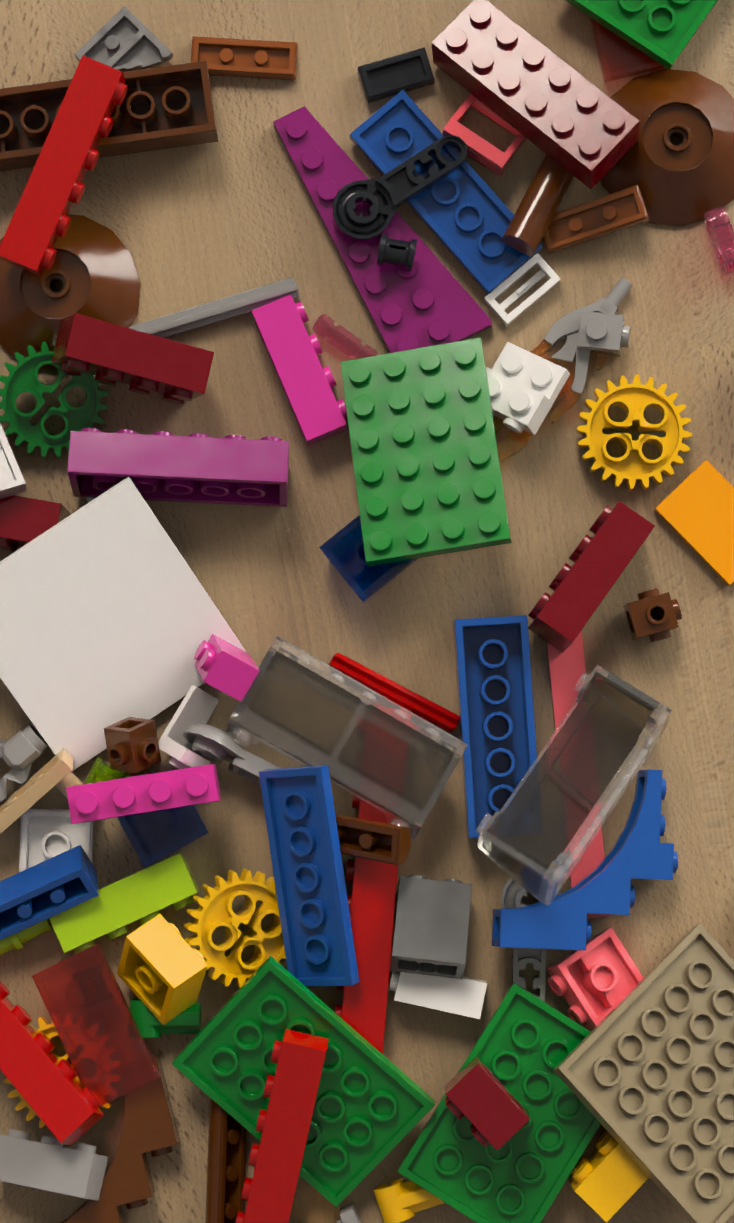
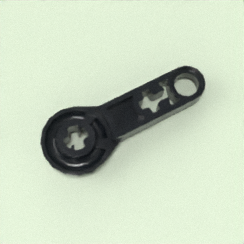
M455 135L444 136L380 178L358 180L345 185L337 193L333 202V217L337 226L346 235L355 239H370L378 236L389 225L400 206L463 165L467 155L465 142ZM448 144L455 145L460 150L461 156L458 160L449 162L442 157L441 149ZM433 154L437 164L428 170L427 178L424 179L421 175L415 177V166L427 167L432 163L433 158L430 155ZM363 202V206L365 203H368L371 206L368 212L369 216L362 217V213L360 217L355 214L356 203Z

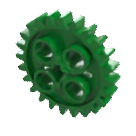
M44 341L41 344V352L36 353L34 348L28 345L27 351L29 356L24 358L20 353L15 352L18 363L15 366L7 362L4 363L10 373L8 376L0 375V381L4 383V387L0 388V396H2L0 409L4 410V414L0 415V422L8 421L10 424L4 431L5 435L14 432L18 434L14 442L16 446L26 440L28 442V453H31L36 446H40L42 457L46 456L49 448H53L55 455L60 457L61 447L66 446L69 450L71 431L93 428L92 425L94 423H105L98 416V411L109 410V406L100 403V398L109 395V391L99 390L98 385L101 383L96 382L92 374L82 372L81 376L72 375V379L57 395L60 404L57 407L50 405L35 425H31L30 420L45 403L42 397L45 391L50 394L53 393L66 375V373L60 371L61 366L51 363L54 350L49 351ZM45 364L54 365L58 371L56 381L51 384H43L38 379V370ZM77 386L85 390L86 399L80 406H71L66 400V394L72 387ZM29 392L35 396L36 405L34 409L29 412H22L17 409L15 402L17 396L21 393ZM53 414L61 416L64 420V427L57 434H50L44 428L46 418Z

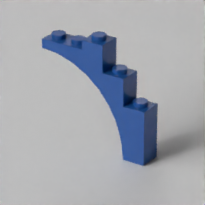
M647 769L638 771L634 801L626 825L612 850L593 872L571 889L549 900L519 908L493 909L492 946L586 950V943L590 942L592 934L591 922L587 921V913L630 915V908L634 906L635 889L633 886H630L631 879L673 880V873H676L678 868L677 852L674 851V844L660 843V836H663L665 832V817L661 814V800H664L666 796V781L662 778V770Z

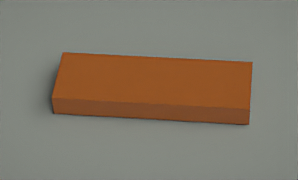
M192 36L191 63L207 61L209 75L296 80L298 44L296 42Z
M635 185L555 213L543 236L547 253L552 254L649 221L639 186Z

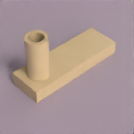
M64 748L0 804V834L54 786L68 799L66 787L83 785L71 772L73 770L74 758Z

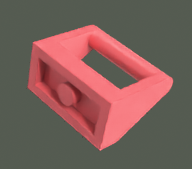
M472 94L468 96L443 129L444 136L455 135L460 137L467 146V156L501 177L527 139ZM472 107L517 136L505 152L461 124Z

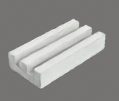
M537 253L484 298V302L493 309L496 316H499L502 319V323L507 327L555 287L561 279ZM536 265L541 268L539 272L501 304L496 301L499 296ZM547 275L549 280L512 312L509 314L505 312L510 305Z

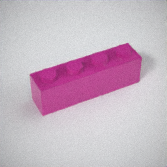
M290 294L252 310L255 324L307 446L347 430L345 422L348 419L346 405L343 399L336 401L331 389L337 386L329 366L322 368L317 357L323 354L316 335L309 336L303 324L308 322L309 319L302 302L295 304Z
M215 764L66 787L71 824L221 801Z

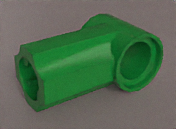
M139 998L130 999V1037L152 1038L161 1037L162 1034H198L201 1030V1002H196L163 1025Z

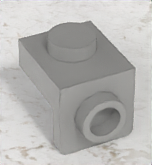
M581 311L577 348L613 352L614 356H621L622 347L629 346L631 326H625L624 315Z

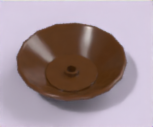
M662 69L633 78L610 97L637 118L640 123L638 141L601 179L602 185L609 194L638 185L649 217L647 222L674 226H684L711 218L734 199V98L722 85L697 72ZM670 137H680L682 144L678 146L673 145L670 142Z
M68 214L67 216L71 217L69 228L64 237L58 236L53 248L57 250L54 263L50 270L44 269L41 277L0 259V344L9 355L15 357L14 353L18 352L26 358L29 356L27 351L28 345H31L37 353L41 352V344L44 341L49 351H53L61 322L74 313L127 328L132 326L138 315L141 282L131 252L111 229L84 215ZM56 281L63 283V288L59 292L51 290V285ZM45 364L39 368L57 370L52 364Z

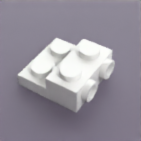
M507 342L493 368L489 369L486 367L493 416L504 420L503 425L516 433L521 434L525 430L535 435L570 373L567 369Z

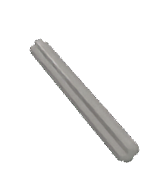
M288 278L135 324L129 328L166 338L252 312L254 309L290 294L295 299L299 296V291L294 278Z

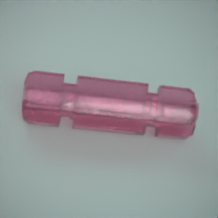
M322 314L316 320L312 328L313 331L322 338L328 337L327 342L349 358L352 355L356 359L377 356L375 349L368 344L363 346L361 339L340 324L335 326V321L326 314Z

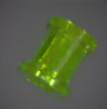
M98 757L87 776L85 784L130 776L125 771L122 773L118 770H112L110 766L104 764V759Z

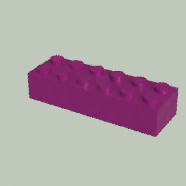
M82 428L80 431H71L67 472L74 497L97 498L129 476L144 500L287 507L289 441H282V439L273 436L263 437L261 440H251L241 435L210 438L209 435L204 433L174 436L170 432L157 431L152 435L138 434L136 431L128 429L118 430L116 433H106L96 428Z

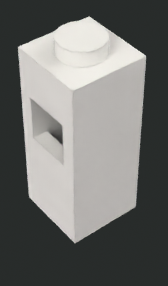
M392 971L388 990L395 992L394 1001L480 1019L487 982L463 976L462 979Z

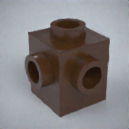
M658 588L637 594L638 601L630 602L623 606L633 640L649 636L652 643L672 637L670 630L678 628L677 620L682 619L677 599L671 600L669 592L659 594ZM651 610L658 614V621L651 618Z
M128 717L104 728L107 754L112 770L125 771L129 776H137L146 773L148 767L161 762L155 720Z

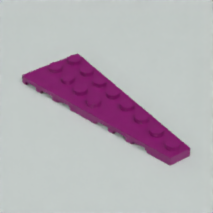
M305 106L273 121V125L389 353L463 341L492 327L493 324L488 315L397 211L389 225L378 236L370 239H355L346 235L337 226L333 217V202L337 193L345 185L358 180H367L368 178ZM363 202L356 203L355 214L359 217L361 213L362 217L369 216L368 212L371 206L368 203H365L364 206ZM382 233L387 234L388 238L408 242L411 239H417L412 271H407L405 266L384 263L382 266L377 265Z

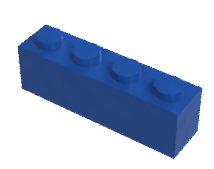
M81 845L0 881V940L99 896L97 871Z

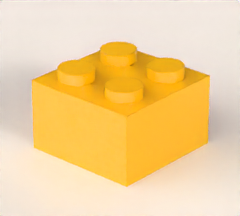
M159 914L126 936L117 975L154 1016L165 1025L197 1002L208 965L203 955L197 949H192L182 938L179 929L174 924L168 923Z
M605 1131L594 1144L597 1148L596 1151L588 1159L585 1156L579 1159L568 1181L573 1190L605 1222H608L649 1177L610 1133Z

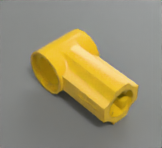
M397 1179L391 1181L390 1186H387L385 1183L373 1189L383 1223H400L414 1217L416 1212L445 1203L411 1180Z

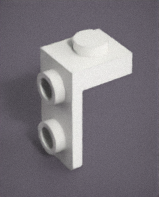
M195 685L190 687L158 741L159 749L172 756L168 763L178 769L209 765L211 763L191 750L193 744L188 742L183 736L184 731L189 726L197 723L206 724L219 702L217 698Z

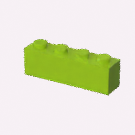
M182 852L99 889V896L49 919L64 953L73 949L75 955H79L96 947L93 940L105 934L110 941L129 932L126 925L136 920H140L141 924L144 925L161 914L159 910L173 904L176 911L194 903L195 900L192 895L200 892Z

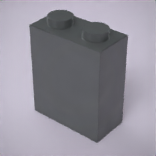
M422 875L400 876L390 971L456 979L463 978L466 965L472 884H465L457 879L431 880Z

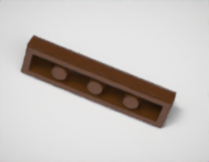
M547 154L501 239L502 243L530 257H533L574 179L571 173Z
M335 814L341 854L394 865H400L407 859L411 848V832L409 828Z
M211 1098L209 1099L205 1223H235L238 1211L243 1212L244 1200H241L244 1186L246 1128Z

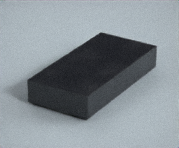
M425 47L358 67V74L367 103L397 95L401 90L408 92L435 83Z

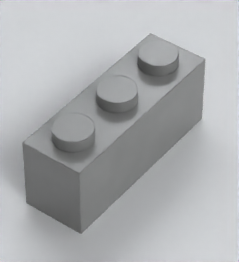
M9 1129L8 1136L0 1135V1181L99 1201L108 1157L96 1154L97 1146L75 1142L74 1149L64 1148L57 1138L42 1135L41 1143L30 1141L31 1133Z

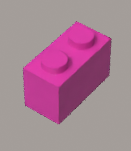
M214 634L211 635L208 642L205 640L201 642L194 655V659L197 660L195 666L203 682L242 702L260 671L249 653Z

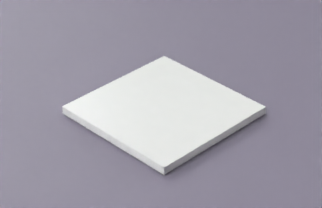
M129 476L0 561V678L53 753L57 755L64 748L74 758L72 771L107 748L104 728L128 717L150 720L186 696L192 685L199 687L205 682H203L195 666L197 660L194 659L196 650L203 640L208 642L211 635L214 634L246 652Z

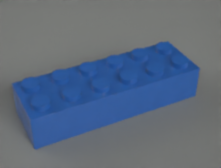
M527 615L454 620L467 837L542 833Z

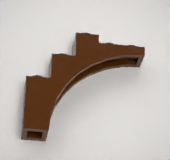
M160 1055L124 1063L121 1066L125 1095L123 1128L116 1154L102 1182L99 1201L88 1199L70 1217L60 1223H125L121 1205L126 1204L127 1209L141 1207L148 1204L147 1198L153 1196L155 1189L146 1152L151 1151L152 1157L173 1152L172 1146L177 1145L180 1140Z

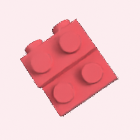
M612 927L605 929L592 938L589 943H586V950H573L546 969L550 975L547 979L550 989L559 997L563 995L570 1006L567 1010L568 1017L588 1030L594 1029L644 978Z

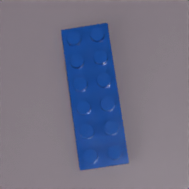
M401 90L350 134L352 142L382 176L444 137L404 90ZM448 144L441 149L442 157L449 162L456 161L461 156L453 145ZM433 154L430 155L433 158L430 165L425 168H421L419 165L415 166V177L421 175L424 179L427 178L428 170L437 164ZM466 160L459 169L406 202L487 295L532 258L501 242L514 214ZM540 244L534 255H536L541 250L542 246Z
M328 765L260 771L259 778L288 972L304 986H352L360 981Z

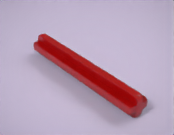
M335 653L329 663V669L334 673L407 711H411V713L447 732H453L459 722L460 717L457 714L340 653Z

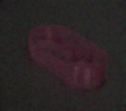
M721 206L706 211L704 218L720 268L727 275L734 272V231L725 208Z

